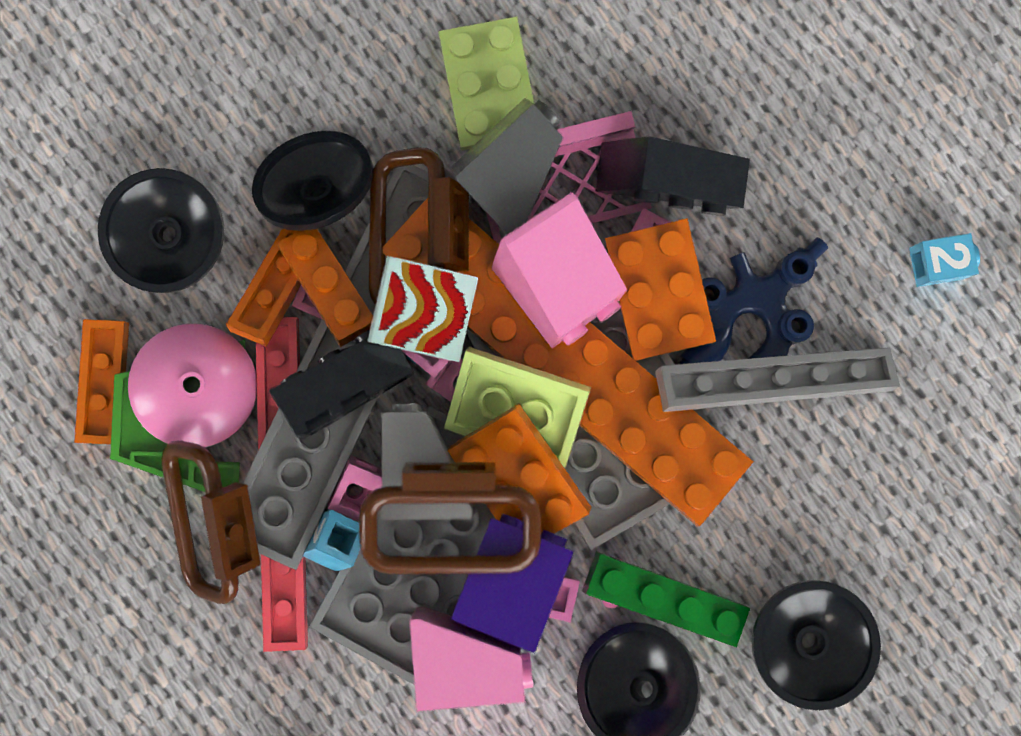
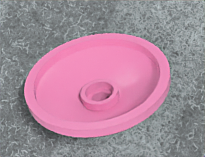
M203 324L178 325L152 337L136 355L128 379L129 400L133 412L141 425L162 442L169 444L172 441L181 440L208 447L228 439L247 421L256 401V371L247 351L228 333ZM189 377H196L200 381V388L194 393H189L184 389V382Z

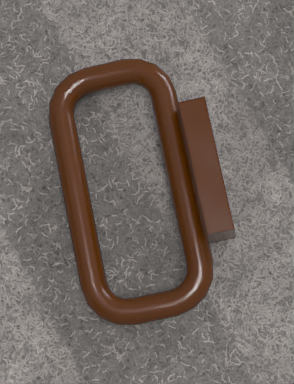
M415 147L387 153L377 161L373 168V180L370 186L369 292L375 306L386 262L383 246L386 244L387 177L397 167L423 164L428 169V265L454 272L469 270V193L458 181L451 177H445L443 161L436 152L429 148Z
M181 440L172 441L164 448L161 459L183 578L190 590L198 597L217 604H228L237 595L239 589L238 576L261 565L247 484L235 482L222 487L218 465L213 455L205 447ZM179 458L194 461L198 465L203 477L205 495L201 496L214 574L216 579L221 580V587L205 581L198 569L179 467Z
M495 462L405 463L402 471V486L378 488L367 495L361 504L359 514L360 548L362 556L369 566L379 572L388 574H500L519 572L530 566L539 554L541 544L539 504L531 493L521 487L495 485ZM512 503L517 505L522 511L523 544L520 551L513 555L389 556L381 552L378 547L377 515L380 508L386 504Z

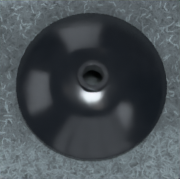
M316 131L297 136L274 149L260 164L252 182L253 201L265 220L282 229L305 231L331 225L347 216L365 198L373 180L372 160L367 149L359 140L342 132Z
M147 169L124 179L106 198L98 220L100 250L111 270L127 284L153 293L176 292L196 284L215 265L224 241V221L219 205L213 195L198 180L173 169ZM173 227L175 237L173 240L166 242L163 238V232L165 229Z
M808 580L786 586L765 603L754 624L752 654L762 680L781 699L803 709L829 710L854 700L870 684L878 668L881 640L877 623L871 611L858 596L846 588L831 582ZM807 633L815 635V643L811 647H804L802 644L803 636Z
M639 622L616 626L596 639L582 660L577 678L578 704L584 721L595 736H683L693 723L699 707L701 689L696 663L686 646L675 635L661 627ZM650 682L652 693L646 698L642 693V686L644 683Z

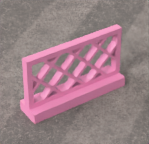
M632 111L556 129L563 136V139L555 157L563 156L558 165L552 162L550 167L555 171L544 190H540V196L533 206L527 222L533 218L544 197L553 203L559 201V199L547 193L559 173L579 184L574 193L577 198L583 188L603 199L596 214L588 216L591 224L639 212L643 208L646 210L652 208L651 203L646 202L624 206L611 198L613 194L607 193L606 195L602 192H596V188L587 183L599 163L601 152L600 150L598 155L588 149L599 147L602 142L635 138L633 130L635 123ZM580 151L594 160L583 180L562 168L571 153ZM608 203L618 208L603 212ZM486 212L492 238L500 244L502 238L498 224Z

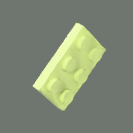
M517 17L438 31L461 151L471 149L524 98L534 104Z
M469 347L463 357L444 429L467 436L507 410L520 404L565 468L591 387Z

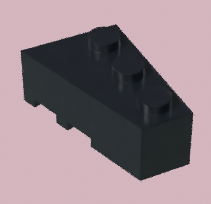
M651 136L602 142L596 192L634 197L635 201L646 203L664 201L668 202V207L677 209H693V206L702 207L701 213L725 216L726 209L744 208L750 159Z
M369 329L354 339L355 345L342 352L340 349L331 351L317 361L318 364L304 372L300 370L280 382V385L270 389L269 392L295 436L305 440L414 376V371L401 349L368 342Z

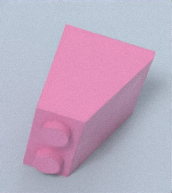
M573 192L502 238L492 265V270L551 348L562 341L569 346L588 331L585 325L597 317L600 322H603L621 308L618 301L627 290L582 205Z
M417 607L410 618L417 711L525 702L524 688H533L530 652L521 653L520 647L451 620L452 616L427 607Z

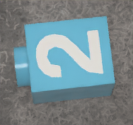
M971 233L922 241L909 248L916 287L963 280L979 274L980 253L978 247L973 244Z
M334 510L324 512L306 547L303 557L335 572L353 567L361 549L359 523Z

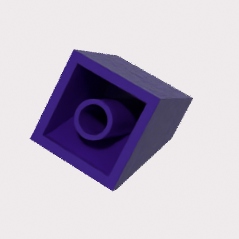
M503 513L500 521L491 518L476 555H513L519 552L523 544V521ZM543 530L539 554L533 563L524 570L514 573L468 574L453 610L451 620L535 653L574 551L564 548L567 539Z

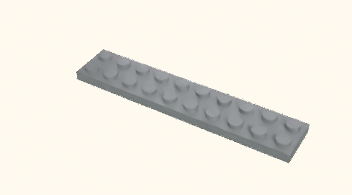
M414 165L395 168L387 183L386 243L428 198V172ZM469 194V205H470L471 200H472V198H473L470 194ZM369 221L345 273L372 315H374L375 304L371 300L369 292ZM322 319L297 372L300 370L304 372L318 364L317 361L331 351L340 349L342 352L355 345L356 342L353 340L340 347ZM378 397L305 440L295 436L282 412L278 409L243 481V484L248 486L259 554L292 569H298L306 547L322 514L325 512Z

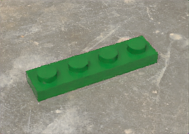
M597 551L582 592L586 595L736 648L751 609L730 599Z

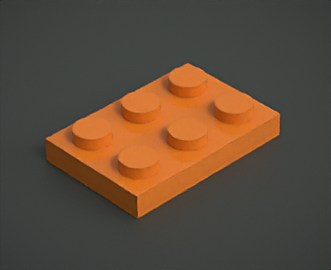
M688 218L605 238L608 255L627 288L619 303L633 360L637 361L716 342Z
M517 404L455 442L447 450L455 462H495V485L518 486L531 493L539 504L541 533L545 530L555 534L589 515L591 511V505L520 404ZM485 503L498 521H500L502 513L523 521L522 511L515 504Z

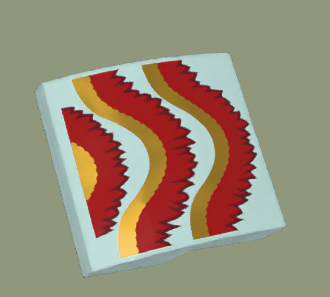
M387 256L368 342L459 362L478 278Z

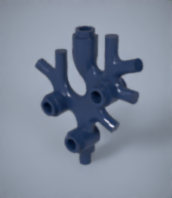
M816 237L805 249L798 247L794 252L782 258L777 263L775 270L764 276L753 273L745 252L737 254L730 258L736 273V284L733 289L727 292L724 284L718 279L711 277L702 279L704 289H710L714 293V301L707 300L716 342L686 349L679 356L681 360L677 364L721 361L731 344L734 322L739 316L747 313L760 317L766 328L765 341L748 359L788 356L789 348L793 344L803 342L812 335L814 322L806 311L788 309L785 304V298L791 288L798 287L812 278L815 268L818 266L816 260L828 249L827 244L821 238ZM792 263L800 266L801 274H796L793 271ZM792 320H795L799 323V333L795 332L792 329Z

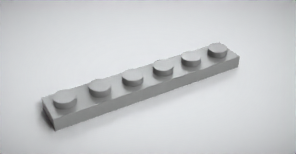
M890 347L660 366L655 371L663 412L889 392L900 387Z

